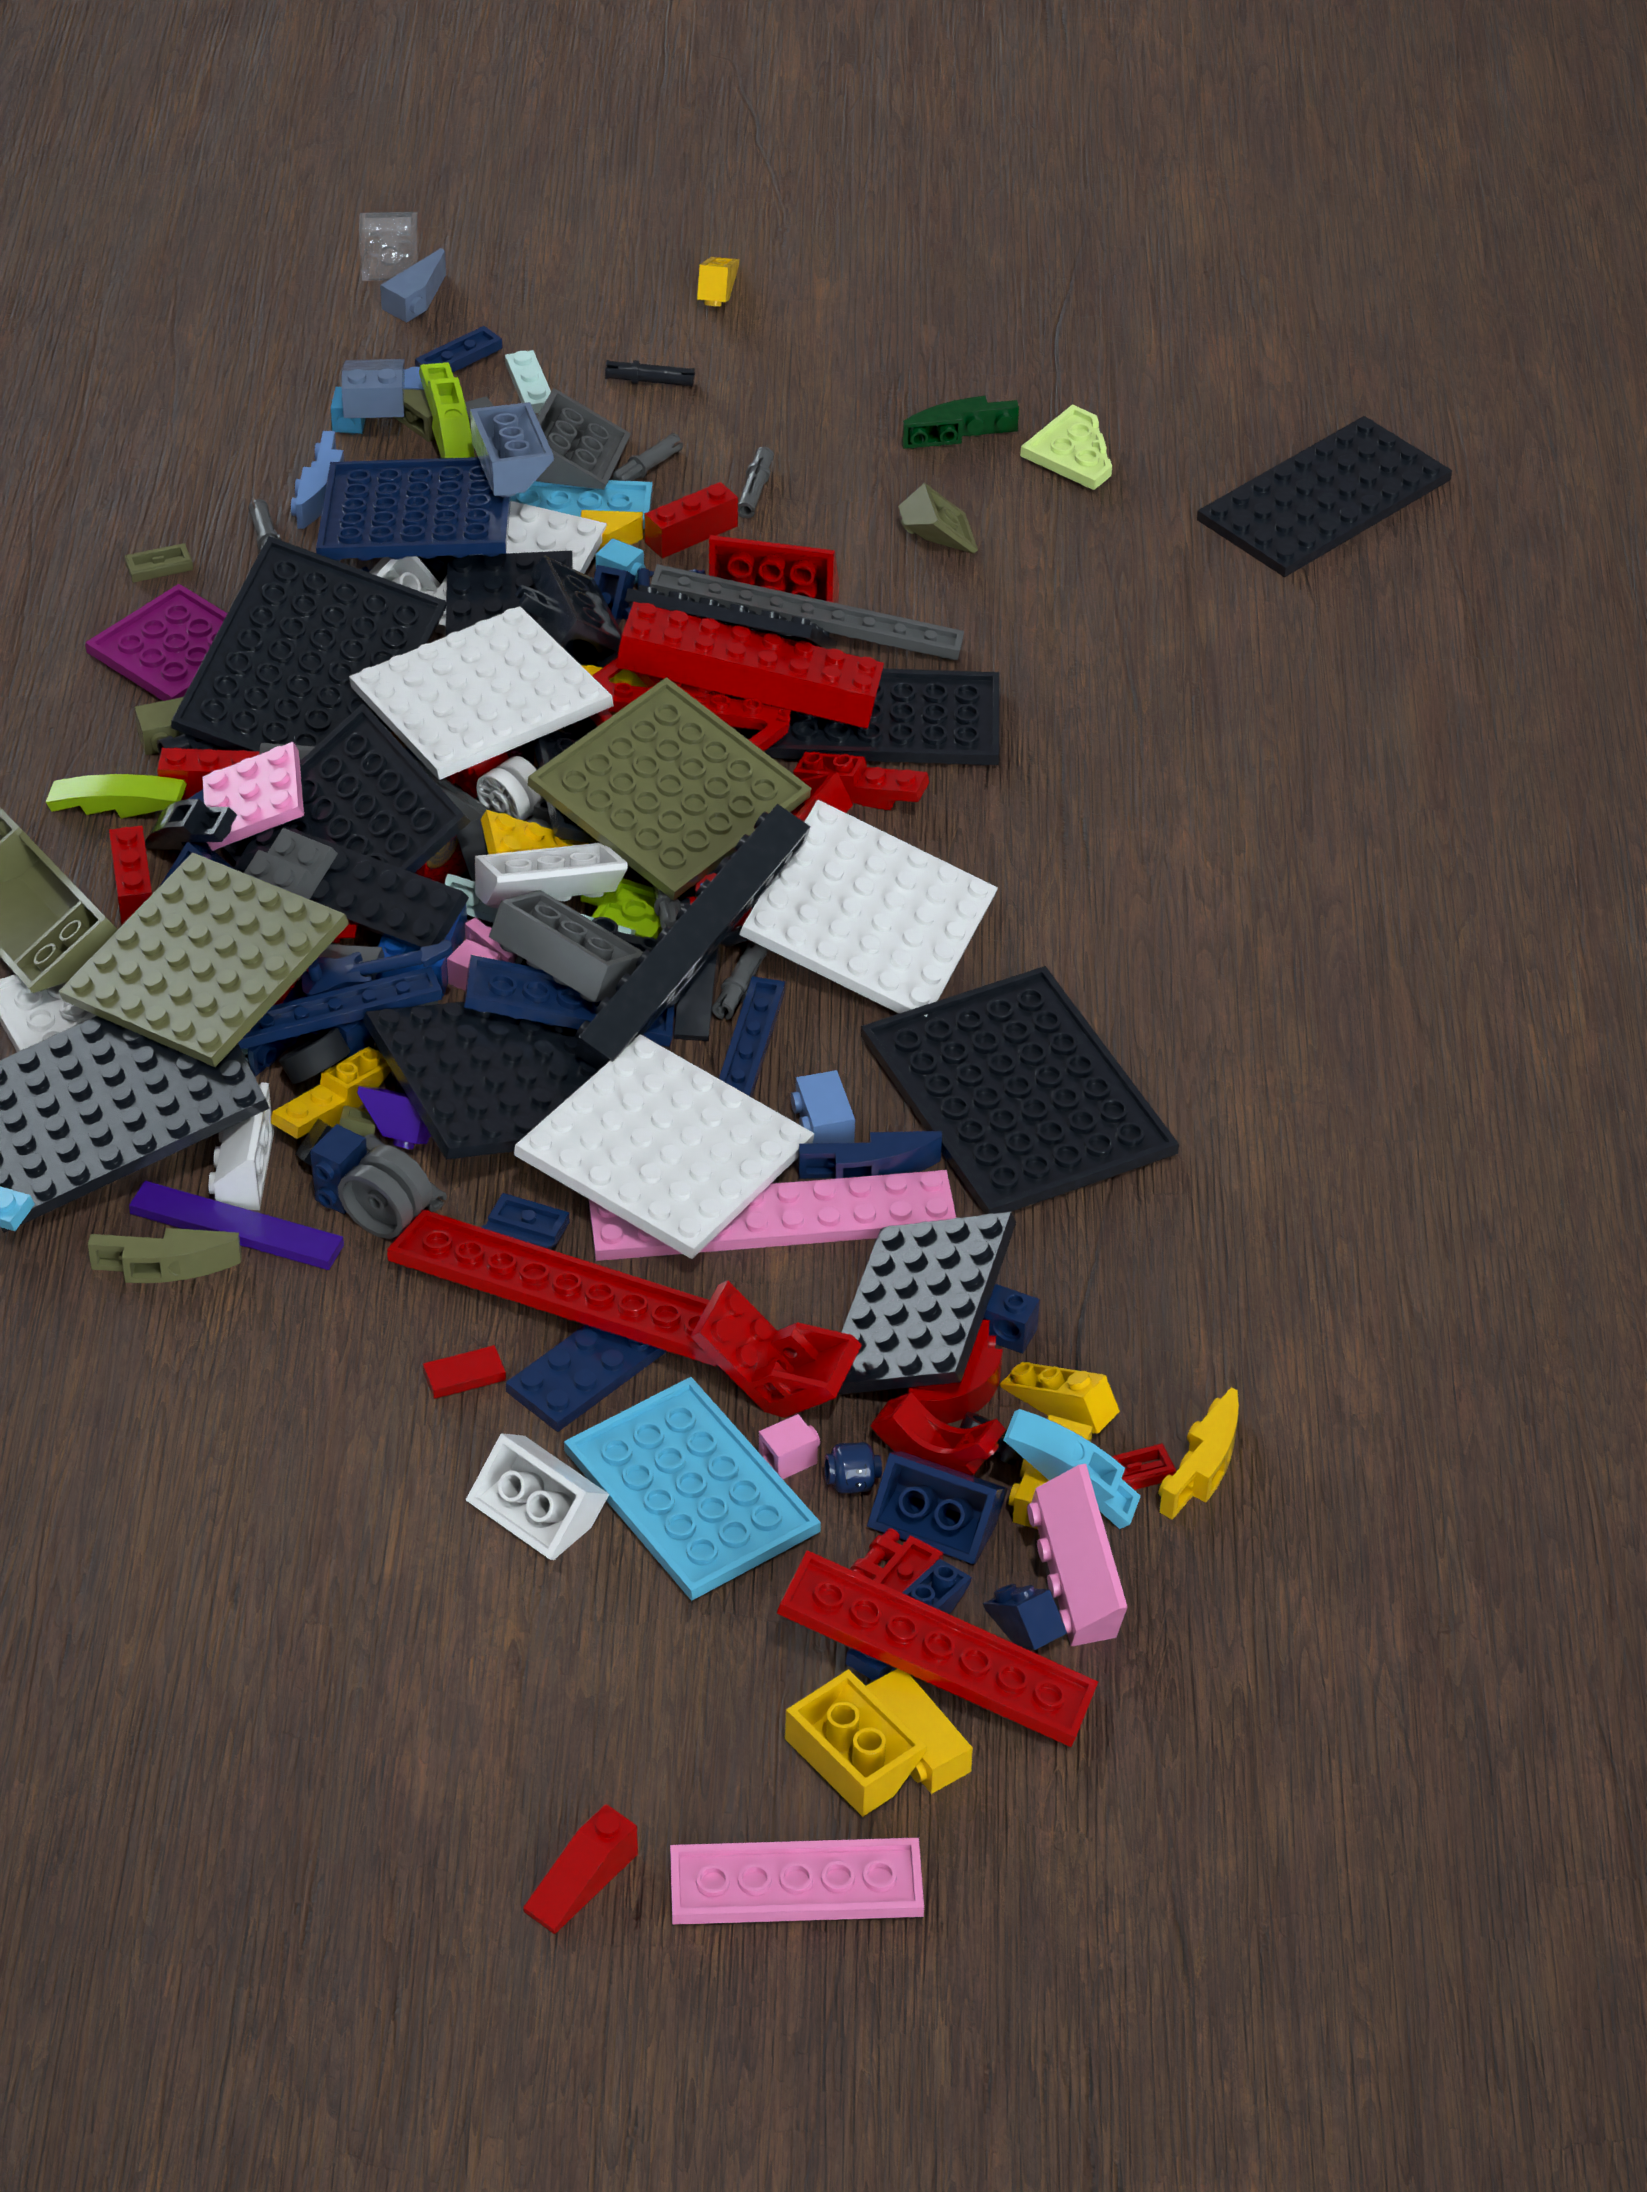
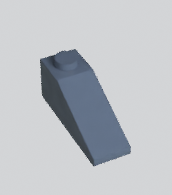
M440 248L381 284L382 310L406 323L425 312L446 276L445 250Z

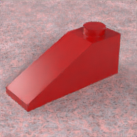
M605 1804L578 1829L526 1902L523 1911L555 1935L638 1855L637 1825L608 1804Z

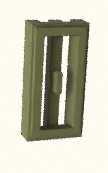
M185 543L124 556L125 565L128 568L129 575H131L132 582L193 570V562Z

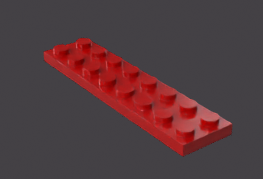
M808 1550L776 1613L1069 1747H1072L1098 1685V1681Z

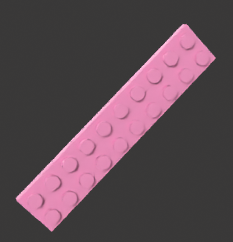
M947 1170L770 1184L699 1253L874 1239L878 1237L880 1229L884 1227L954 1219L956 1214ZM589 1199L595 1261L682 1254Z

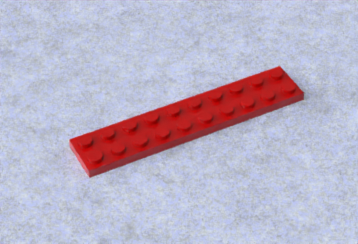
M425 1209L387 1248L388 1261L717 1367L714 1360L690 1337L710 1301L708 1299Z

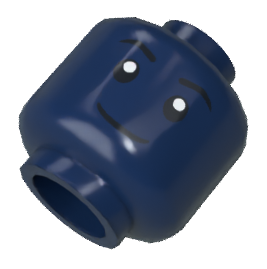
M865 1442L836 1444L832 1448L831 1454L825 1455L824 1470L826 1483L828 1485L832 1484L838 1493L868 1492L873 1488L875 1478H881L882 1476L880 1455H874L871 1446Z

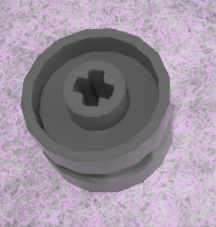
M388 1145L373 1147L361 1159L359 1165L353 1167L341 1179L338 1185L340 1201L353 1221L365 1231L379 1238L386 1239L399 1236L410 1224L411 1220L418 1216L433 1198L430 1181L419 1164L405 1152Z

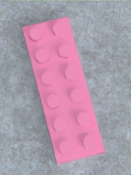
M919 1838L670 1845L672 1925L924 1917Z

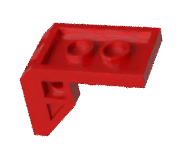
M729 1280L718 1284L690 1336L764 1412L782 1418L836 1398L862 1346L851 1334L799 1322L776 1330Z

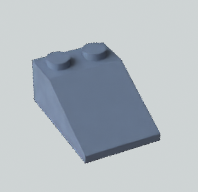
M405 359L345 360L342 369L344 418L404 417Z

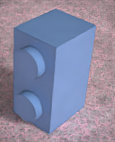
M837 1070L796 1077V1092L791 1093L792 1109L795 1114L800 1113L799 1124L815 1133L813 1143H854L855 1118Z

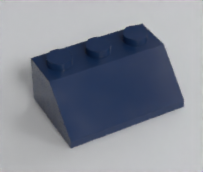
M902 1451L889 1453L867 1527L884 1533L887 1529L892 1528L899 1533L901 1539L907 1540L911 1535L942 1551L943 1554L976 1564L997 1525L1008 1488Z

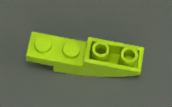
M449 362L420 365L419 376L433 417L431 427L441 458L475 457L468 413L458 377L453 376Z

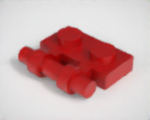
M889 1528L883 1535L876 1536L869 1546L870 1551L864 1558L857 1559L850 1570L902 1593L939 1559L943 1560V1552L911 1535L901 1545L897 1543L900 1539L899 1533ZM889 1559L883 1568L878 1566L882 1560Z

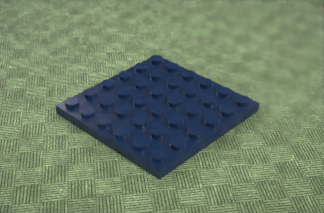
M478 457L330 462L316 553L336 561L350 558L367 561L381 557L399 560L413 556L430 559L444 555L462 558L475 554L493 557L499 554H506L511 497L493 495Z

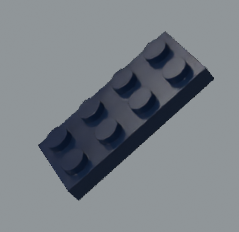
M585 1324L506 1382V1392L552 1429L559 1432L666 1353V1350Z

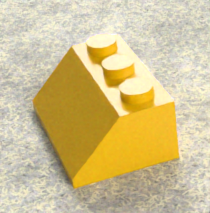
M849 1669L786 1709L785 1740L862 1817L894 1797L927 1752V1745Z

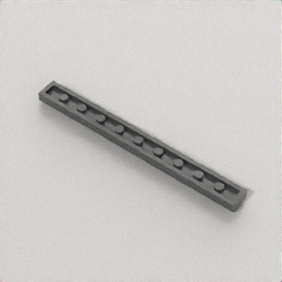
M659 564L656 565L650 587L658 589L657 591L665 593L666 596L669 595V591L688 595L689 598L695 599V602H699L700 597L719 601L718 604L725 605V608L729 609L730 604L746 606L758 615L761 614V610L779 613L781 617L787 618L788 621H791L792 616L811 620V623L817 624V627H821L823 631L953 660H958L964 631Z

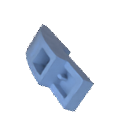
M323 431L321 442L315 444V461H312L311 467H303L301 479H296L295 497L297 498L292 497L291 515L297 518V529H304L322 515L330 462H344L343 450H336L335 431Z

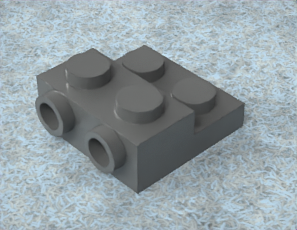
M283 828L268 853L258 850L244 873L310 899L338 853L330 846Z

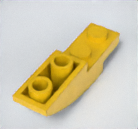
M368 1046L322 1072L320 1085L272 1111L271 1124L296 1139L309 1133L318 1118L334 1127L336 1124H340L344 1106L359 1108L363 1104L357 1094L358 1087L378 1088L391 1072V1068L379 1051Z
M1231 1387L1221 1399L1216 1398L1210 1405L1206 1417L1201 1422L1196 1421L1191 1426L1187 1435V1441L1190 1442L1189 1451L1183 1457L1177 1472L1173 1476H1166L1160 1485L1158 1492L1161 1496L1159 1513L1173 1520L1192 1496L1206 1503L1217 1489L1226 1473L1234 1448L1239 1408L1238 1390Z

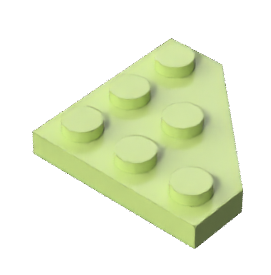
M1073 404L1021 446V457L1093 490L1111 477L1112 464L1107 457V447L1103 434L1099 430L1097 415Z

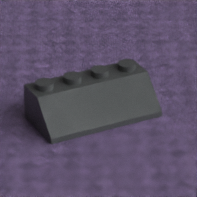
M541 890L501 900L489 935L491 939L500 944L503 950L521 956L527 960L526 962L529 966L547 972L553 976L555 982L573 988L580 993L583 999L589 1002L602 1001L606 996L609 998L613 997L617 992L616 986L627 972L631 975L638 968L636 963L643 953L641 950Z

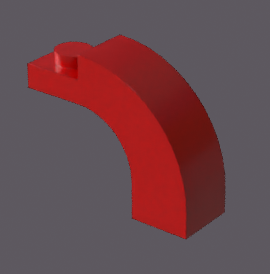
M982 1320L961 1382L909 1387V1393L912 1392L928 1412L945 1424L962 1420L966 1412L976 1413L991 1400L999 1386L1003 1349L995 1348L996 1336L989 1335L990 1320Z
M912 1392L888 1401L870 1425L877 1435L895 1452L902 1451L969 1475H974L984 1460L996 1452L999 1447L997 1442L1006 1430L997 1418L967 1429L947 1425L928 1412Z

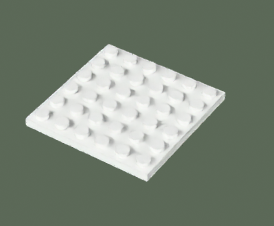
M520 606L508 609L495 617L479 621L473 626L458 632H452L444 638L432 643L423 644L415 650L394 656L388 661L365 668L361 672L349 676L353 690L439 780L614 706L612 695Z
M817 800L805 820V823L811 826L805 844L759 897L743 924L739 935L899 1014L938 1001L993 900L998 887Z
M640 1034L631 1044H628L613 1062L609 1061L515 1145L514 1155L690 1259H693L799 1157V1144L813 1143L815 1133Z

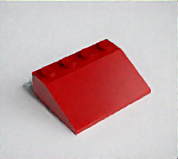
M710 535L709 576L833 603L839 602V577L835 550Z

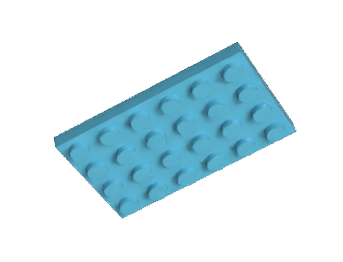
M692 1377L564 1441L565 1453L588 1480L609 1494L606 1501L691 1601L821 1531V1522Z

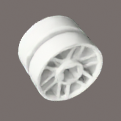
M510 757L478 779L476 788L480 803L493 812L505 813L513 818L525 821L529 816L533 815L534 805L544 799L527 786L528 776L537 769L522 757Z

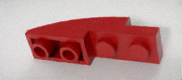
M805 752L793 771V774L799 779L837 771L852 803L884 810H891L895 801L919 802L930 783L927 772L867 767L865 757L850 756L848 754Z

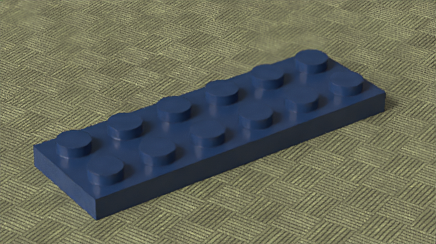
M475 955L470 956L464 1008L577 1030L586 1020L591 1023L597 1016L595 1011L602 1001L589 1002L583 999L578 991L555 982L553 976L543 970ZM674 1005L663 1011L643 1035L644 1037L660 1046L670 1047L673 1037Z

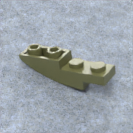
M166 1228L164 1239L90 1234L88 1242L91 1269L124 1272L125 1283H161L187 1280L225 1270L240 1264L242 1260L239 1233Z

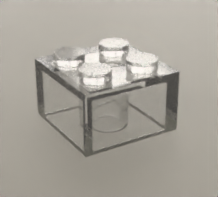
M417 212L359 213L362 281L389 280L420 261Z

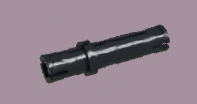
M633 360V363L606 361L605 379L629 380L631 384H638V381L694 386L695 368L640 364L639 360Z

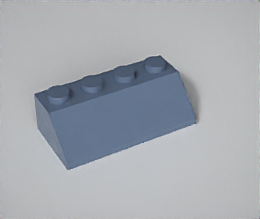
M531 403L470 409L472 443L493 495L511 497L516 493L526 492L554 461V455Z

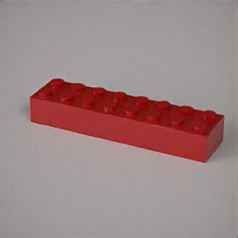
M633 602L621 636L616 663L617 668L662 679L667 677L674 682L744 699L753 698L764 704L867 729L884 666L883 662L876 661L871 657L850 655L838 649H826L814 646L806 641L797 642L781 638L777 634L756 632L744 626H732L720 623L712 618L703 619L687 615L682 611L666 610L655 607L650 603Z

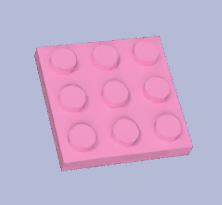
M294 742L274 747L270 751L252 758H246L239 763L221 770H215L203 776L204 804L208 807H230L237 814L229 835L222 842H207L212 851L304 816L299 750Z

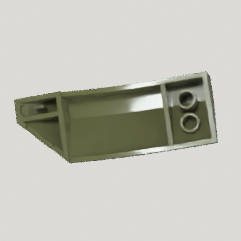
M0 807V957L32 993H36L68 982L118 929Z

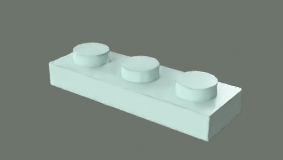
M518 351L513 354H506L505 365L521 403L530 402L534 412L539 413L551 390L534 351Z

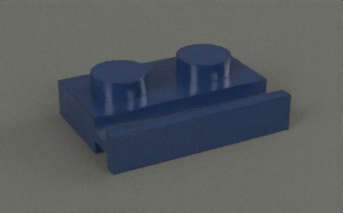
M502 1193L488 1216L487 1224L483 1225L482 1228L551 1250L557 1245L570 1223L569 1212Z

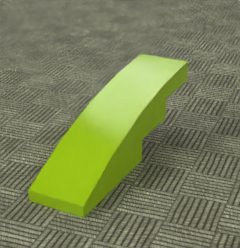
M105 774L55 780L48 794L46 804L51 812L81 806L86 815L115 809L120 818L123 819L164 810L170 804L181 801L187 784L181 779L152 775Z

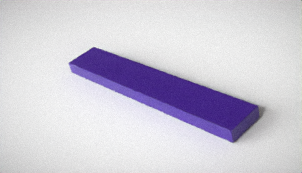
M144 1181L129 1204L130 1214L181 1229L239 1233L241 1246L330 1270L344 1246L343 1236L148 1181Z

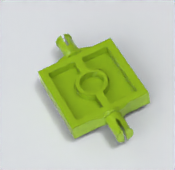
M622 878L616 891L605 892L601 897L581 895V902L598 906L592 915L593 918H610L617 925L636 930L635 936L657 939L663 930L660 918L654 911L656 898L652 887Z

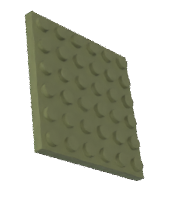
M667 677L529 775L527 786L598 842L610 847L631 868L673 901L716 869L726 856L728 857L736 852L734 849L744 834L750 836L755 831L754 825L764 811L770 813L779 804L791 812L810 798L812 789Z
M192 853L58 992L62 1000L216 1067L346 928L349 922L346 915L342 912Z

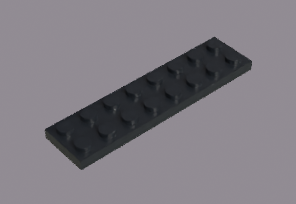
M282 824L253 835L234 867L235 870L244 873L258 850L268 853L283 828L330 846L338 854L309 900L344 913L348 922L357 925V927L418 950L421 947L439 944L443 941L469 899L459 889Z

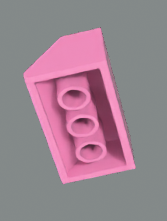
M1081 1464L1037 1487L1032 1502L1027 1506L1030 1524L1032 1527L1037 1526L1040 1539L1037 1541L1039 1557L1042 1562H1047L1050 1574L1047 1576L1048 1588L1053 1598L1057 1597L1059 1613L1071 1646L1116 1638L1127 1610V1603L1087 1465Z

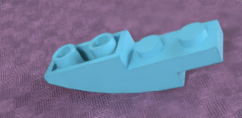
M1021 1409L1014 1411L1003 1439L1009 1446L1049 1481L1077 1465L1086 1464L1100 1512L1119 1529L1131 1524L1141 1495L1121 1479L1125 1467L1077 1433L1039 1415Z

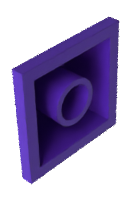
M358 1087L357 1094L382 1136L393 1138L394 1146L414 1149L415 1144H427L431 1134L407 1094L377 1087Z

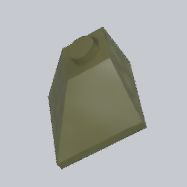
M923 483L898 506L902 516L901 524L909 533H916L927 541L974 554L978 551L965 512L927 484Z

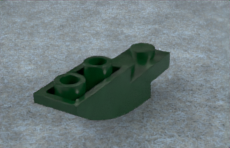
M978 396L930 407L903 421L902 447L903 449L962 444V436L1017 432L1019 420L1017 400L988 403L986 396Z

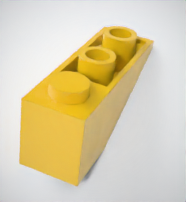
M1021 1362L1000 1383L1002 1389L1045 1415H1053L1093 1426L1092 1433L1096 1434L1120 1412L1107 1377L1103 1374Z

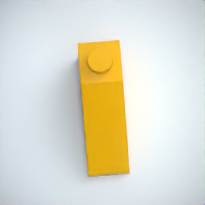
M710 257L699 265L697 300H705L704 305L722 306V302H727L731 296L740 259Z

